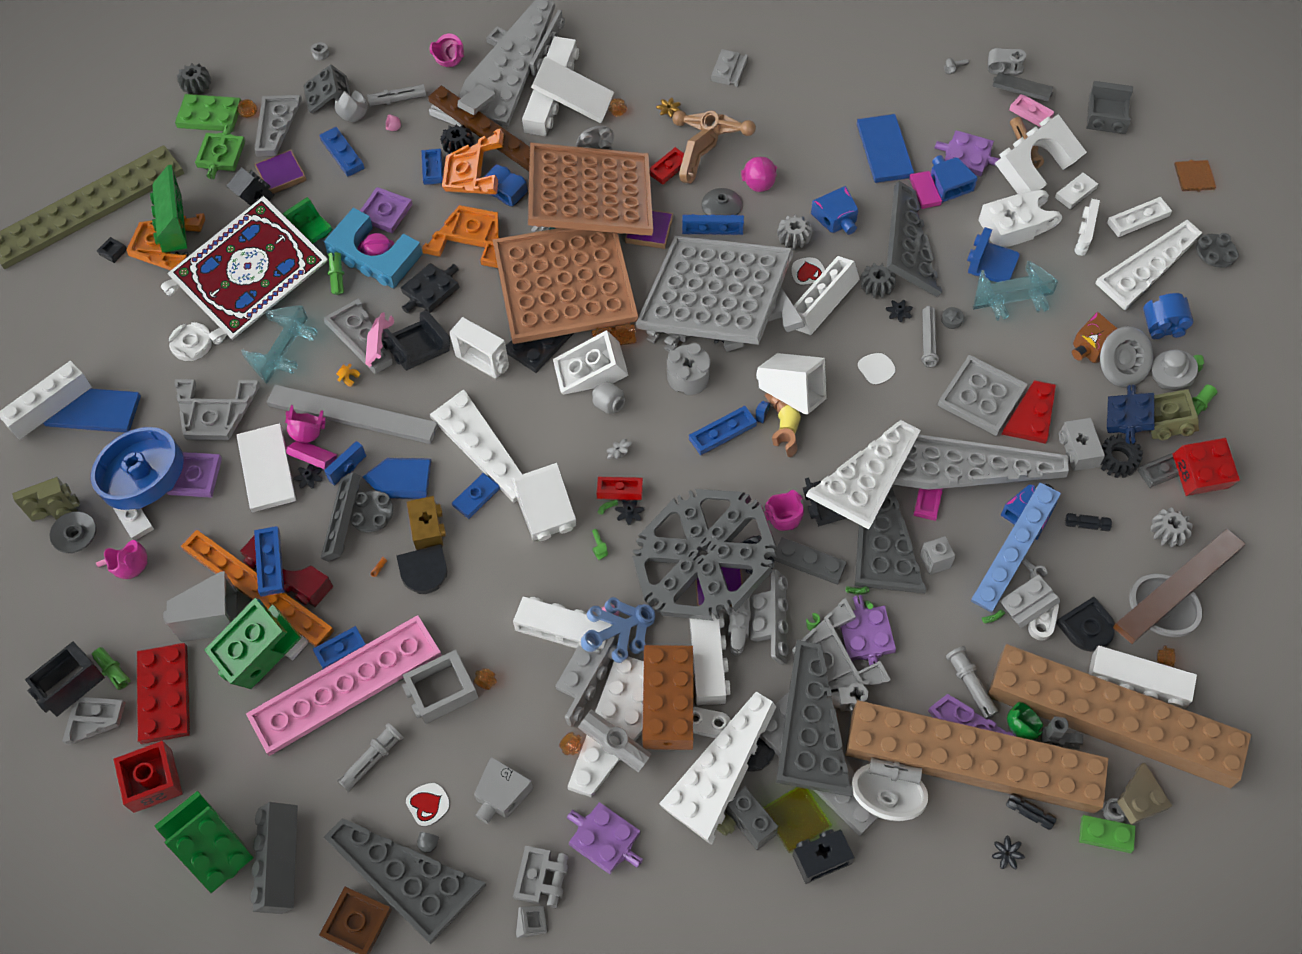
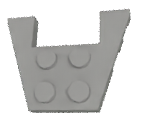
M781 287L768 322L783 317L786 332L805 327L802 318ZM724 341V348L727 352L745 346L742 342Z
M175 379L174 383L177 389V401L180 407L179 413L185 439L230 440L260 388L259 381L239 380L235 399H194L197 385L195 380Z
M846 598L832 612H829L824 617V620L815 629L813 628L801 641L822 645L827 669L826 674L831 692L838 691V688L849 687L854 683H860L865 687L890 683L891 679L881 661L857 671L840 641L835 629L856 619Z

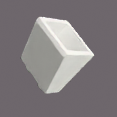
M777 353L758 367L756 376L759 380V388L803 414H809L827 399L825 358Z
M557 463L513 478L515 494L533 541L547 540L552 534L558 532L561 534L567 533L576 526V518Z

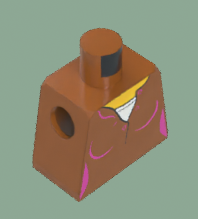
M1096 312L1077 333L1073 342L1075 347L1072 350L1073 357L1078 361L1087 357L1092 363L1100 362L1103 343L1117 328L1099 312Z

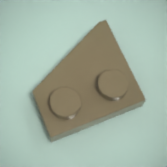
M1142 763L1136 768L1134 777L1129 780L1125 787L1126 790L1117 801L1131 825L1172 807V804L1146 763Z

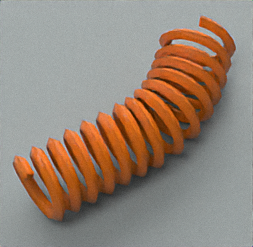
M384 557L381 558L371 571L372 577H376L387 562V560H384Z

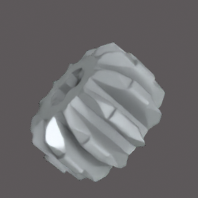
M795 214L793 218L787 216L785 220H781L777 235L780 243H785L786 248L792 246L795 250L797 246L803 248L804 244L809 243L812 236V227H810V221H805L804 216L797 218Z
M1171 507L1168 511L1162 509L1158 515L1154 516L1150 531L1155 533L1154 539L1162 540L1161 546L1168 543L1172 548L1176 544L1181 546L1186 540H1189L1192 535L1193 524L1188 522L1189 516L1182 515V510L1175 512Z

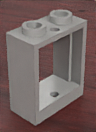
M456 649L403 674L406 683L402 687L407 698L412 696L415 704L411 706L417 719L422 717L425 724L478 699L477 692ZM452 666L463 690L424 708L414 683Z

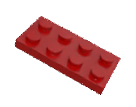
M185 643L137 651L138 742L140 744L190 736L188 648Z

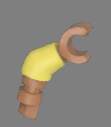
M767 393L764 396L776 409L780 419V429L772 437L773 445L779 446L781 442H789L785 446L787 457H793L797 452L795 433L801 420L800 412Z

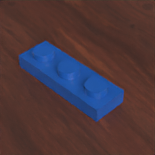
M337 127L319 135L322 143L347 177L365 169L363 162Z
M682 215V234L743 235L744 215Z
M743 406L689 435V440L701 456L756 427L757 421L747 407Z
M278 526L254 530L258 593L261 597L284 593L280 530Z

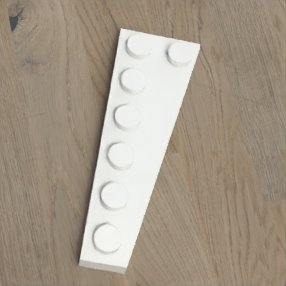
M1186 220L1097 278L1095 284L1123 310H1127L1200 238L1202 232Z
M462 390L433 411L430 417L434 422H437L442 431L489 478L499 485L500 490L515 503L517 497L513 478L522 475V473L470 397Z

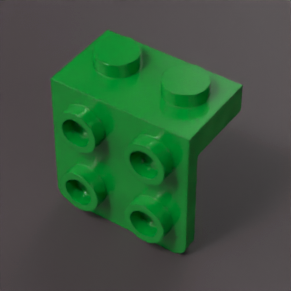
M308 197L282 213L312 244L319 239L327 237L329 232L333 230L331 225L319 215Z

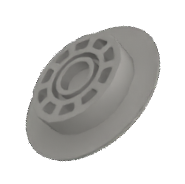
M1126 326L1113 331L1104 341L1100 353V364L1105 377L1112 384L1119 387H1127L1129 385L1132 387V385H1137L1143 381L1153 364L1154 353L1151 341L1143 331L1135 327Z

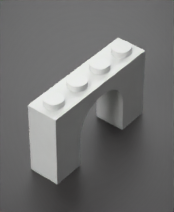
M1059 114L1052 119L1048 116L1039 123L1041 126L1039 129L1035 126L1026 133L1028 136L1026 139L1021 137L1013 143L1015 148L1011 150L1008 147L999 154L1001 158L995 164L1017 194L1041 190L1047 185L1032 163V146H1041L1048 150L1062 170L1087 153Z

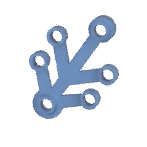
M611 597L604 605L606 611L602 610L599 606H592L587 611V618L590 621L597 622L602 620L613 626L600 632L595 630L587 631L581 638V646L585 651H596L603 641L619 634L617 648L612 652V659L617 663H622L628 657L627 646L630 629L636 625V636L629 644V648L634 654H640L644 650V645H646L644 641L646 628L651 626L655 620V611L651 606L643 604L635 608L620 602L615 597ZM620 611L631 617L624 619L614 615V613Z

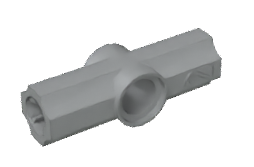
M592 709L578 726L581 731L602 745L606 753L615 755L637 772L641 770L651 755L649 751L628 737L623 728L613 726ZM609 736L617 737L620 745L615 746L611 744Z

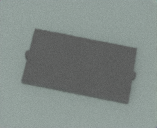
M998 72L997 76L993 79V87L1048 101L1053 95L1052 86Z

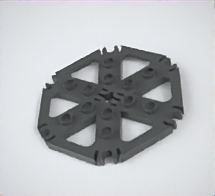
M695 489L697 496L690 490V497L687 500H683L681 495H678V505L675 498H673L638 535L639 539L636 542L639 546L643 547L640 550L634 549L633 553L635 556L632 557L644 600L651 607L659 602L655 607L659 614L661 613L662 616L713 621L711 613L718 620L720 619L719 611L721 609H726L729 615L732 614L731 604L736 612L772 573L771 568H774L775 565L772 560L767 559L770 556L777 557L775 550L778 549L761 503L759 504L758 500L755 499L753 503L748 504L752 499L745 492ZM705 500L730 501V507L709 529L702 509V503ZM679 514L686 539L655 536L656 530L670 515ZM752 519L757 521L762 535L759 543L731 542ZM703 550L707 551L708 554L706 556L700 555V552ZM647 562L677 563L658 584H650L645 567ZM721 567L753 570V573L737 591L730 592ZM699 578L705 597L703 604L700 606L676 604L675 602Z

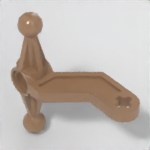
M712 110L693 115H686L683 111H676L672 116L675 125L683 126L687 123L701 130L687 142L679 173L681 182L691 184L694 181L700 158L716 146L719 135L741 131L743 135L751 136L756 130L755 123L750 120L740 123L726 115L717 114Z

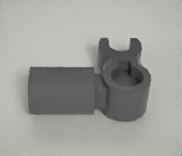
M1054 716L1048 726L1042 728L1041 742L1059 747L1067 746L1073 749H1080V745H1083V734L1066 733L1068 730L1066 718Z

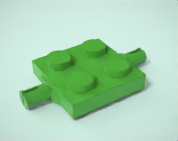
M225 124L222 133L205 134L195 164L197 168L209 169L206 175L209 179H215L218 170L235 171L245 145V139L243 136L231 134L233 130L231 124Z

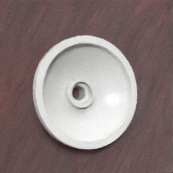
M870 764L861 767L854 774L851 786L854 797L864 809L879 818L890 821L910 820L921 815L927 806L928 792L921 780L919 785L898 779L896 782L891 781L889 777L869 774Z

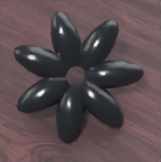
M892 300L891 304L893 307H886L885 310L891 312L889 319L897 317L901 323L903 322V317L912 318V315L908 312L913 307L905 306V300H902L900 303Z
M309 464L307 469L299 467L298 470L302 475L294 477L295 481H301L300 488H304L308 483L309 487L314 489V481L321 482L323 480L322 477L318 476L322 468L313 470L312 464Z
M622 500L623 507H615V510L621 513L617 520L621 521L626 518L627 525H631L632 518L641 521L638 513L643 512L644 508L636 507L637 500H633L630 504L627 500Z
M1008 835L1004 839V844L998 841L994 842L999 852L994 853L992 858L1001 859L1000 869H1005L1009 862L1010 866L1016 870L1017 862L1015 859H1024L1025 856L1017 852L1022 843L1018 841L1012 844Z

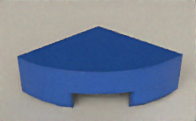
M761 401L758 404L755 418L757 422L764 423L771 405L770 402Z

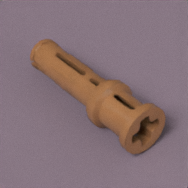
M1021 117L1013 118L1010 121V125L1017 140L1021 137L1026 139L1028 131ZM1032 146L1031 160L1034 167L1038 169L1044 164V159L1038 153V146Z

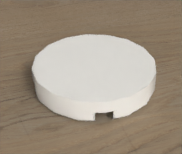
M197 322L189 325H180L169 337V347L172 354L183 361H194L202 358L212 347V339L209 337L210 331L203 324Z

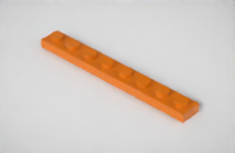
M196 530L181 545L185 552L215 574L225 571L234 587L249 599H260L267 609L272 604L275 605L298 634L315 647L323 644L334 632L330 625L285 593L261 597L258 593L257 573L200 531Z

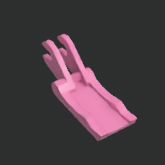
M384 312L375 319L371 330L368 332L365 364L369 367L372 366V362L376 358L379 359L381 357L383 330L389 329L394 324L392 315L388 321L385 320Z

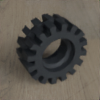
M1118 434L1116 438L1114 435L1110 436L1109 439L1107 438L1102 444L1105 457L1100 464L1102 465L1101 469L1103 471L1107 469L1109 476L1115 473V478H1118L1120 474L1122 478H1126L1127 475L1131 476L1143 458L1141 457L1143 450H1140V444L1135 445L1136 440L1133 444L1131 441L1128 444L1125 441L1126 436L1122 438V434ZM1120 451L1128 457V461L1115 459L1112 452Z

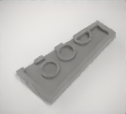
M301 95L262 96L255 144L256 157L277 155L302 102Z
M358 298L324 317V322L365 364L367 336L372 328V324ZM383 346L381 348V357L379 359L376 358L372 362L371 367L366 366L374 374H377L392 365V358Z

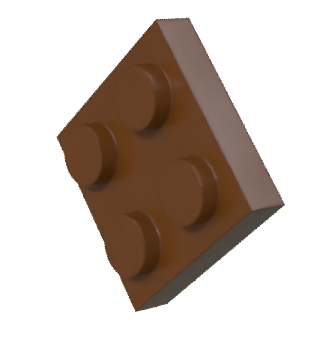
M345 886L319 936L355 954H370L392 909Z

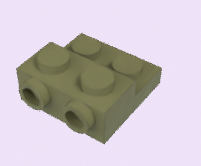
M1189 389L1155 395V430H1150L1152 439L1167 440L1174 435L1190 436L1194 432L1199 431L1198 416Z
M58 477L12 493L15 503L32 522L44 519L49 515H52L57 520L64 514L78 511L77 507L80 506L76 494L72 495L68 484H63Z

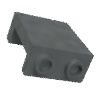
M1094 81L1089 93L1086 129L1126 134L1131 122L1129 104L1133 93V86Z

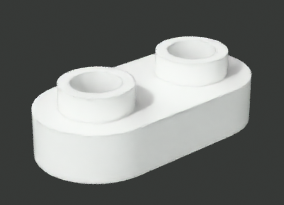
M1059 604L1029 623L1028 630L1033 638L1043 641L1051 637L1056 624ZM1037 627L1043 628L1044 632H1039Z
M693 707V716L699 717L697 722H693V734L716 738L731 721L729 716L723 712ZM722 721L723 726L717 727L714 723Z

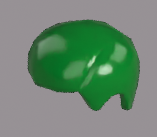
M1016 703L1008 712L1007 724L1010 731L1016 737L1036 740L1043 733L1042 730L1040 731L1043 727V722L1025 703Z

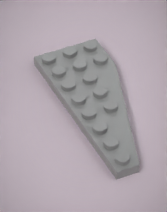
M535 0L467 77L463 84L459 98L464 97L479 84L496 93L495 99L479 110V112L498 125L509 126L531 70L530 62L544 37L555 8L553 1Z
M918 435L893 485L930 490L1065 478L1069 471L1068 455Z

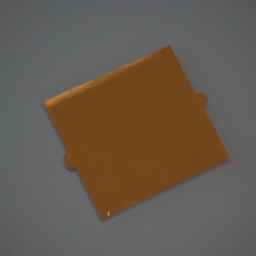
M1191 159L1174 163L1182 191L1200 192L1201 190H1215L1216 185L1208 160L1193 161Z

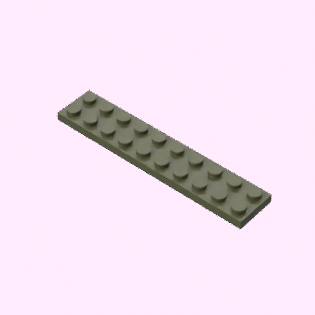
M162 145L0 231L1 266L5 270L153 191L152 184L167 165L172 164L176 178L184 174L182 167L168 149Z

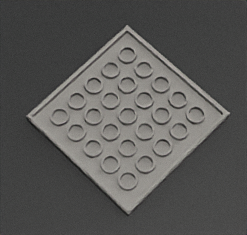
M675 236L637 319V329L759 345L791 262L793 248Z

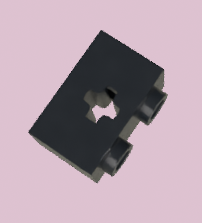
M242 167L226 185L250 206L263 196L270 201L275 195L269 190L271 186L252 170L248 173Z
M833 829L821 833L819 835L820 838L811 842L810 839H806L796 845L792 856L805 884L853 863L855 857L841 829L835 832ZM819 850H821L822 853L827 852L826 859H824L822 855L817 856Z

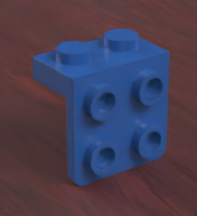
M984 227L982 234H977L973 245L976 246V249H971L967 259L970 262L968 273L1007 285L1020 254L1017 251L989 243L993 229Z

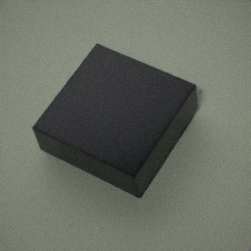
M110 237L97 252L100 256L115 263L127 251V247Z

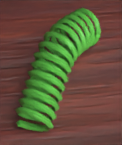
M614 499L610 503L609 501L605 502V504L603 503L597 512L604 514L606 509L618 505V501Z
M846 586L845 592L858 595L859 592L860 594H866L869 592V588L865 586L862 588L855 587L854 589V587L850 586L849 588V586Z
M999 610L992 616L982 617V621L985 624L997 621V619L999 620L1000 617H1003L1005 612Z

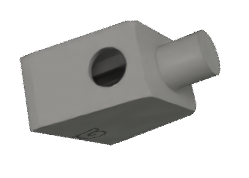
M491 757L474 794L476 800L482 804L475 816L486 824L490 822L495 812L504 818L509 817L533 790L531 780Z

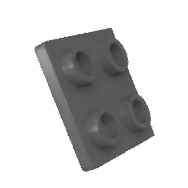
M331 64L304 84L308 111L312 114L332 98L335 100L339 99L344 91L351 96L347 76Z

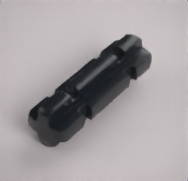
M1068 513L1065 517V525L1067 527H1076L1077 525L1078 528L1092 530L1100 528V531H1110L1112 520L1107 517L1099 519L1098 516L1082 514L1076 516V514Z
M1012 793L1006 803L1007 807L1014 811L1016 809L1019 810V814L1035 823L1040 822L1041 826L1048 830L1053 828L1057 819L1054 815L1050 813L1045 814L1043 809L1027 800L1022 801V798Z

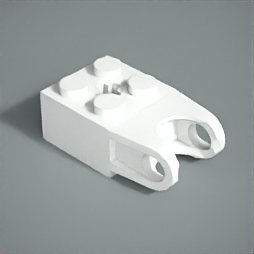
M1037 190L984 204L978 221L983 229L984 227L993 229L990 237L992 244L1007 248L1033 240L1034 236L1054 228L1062 220V215L1059 211H1045L1040 207L1048 201L1049 195L1045 190Z

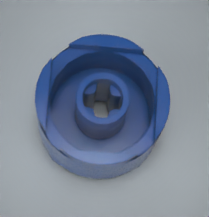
M1180 293L1159 296V301L1153 303L1150 300L1143 307L1152 339H1160L1165 335H1172L1175 338L1181 337L1186 334L1185 330L1190 328L1194 322L1187 297L1184 298L1183 294Z

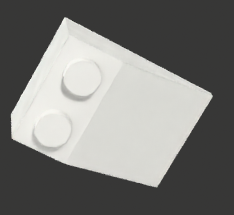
M607 330L553 359L560 391L563 395L594 389L597 385L604 382L613 384L629 376L620 342Z

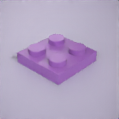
M376 187L360 211L370 216L372 226L394 233L413 204L409 198Z
M183 452L184 464L182 472L174 488L167 492V494L212 498L222 461L220 454Z

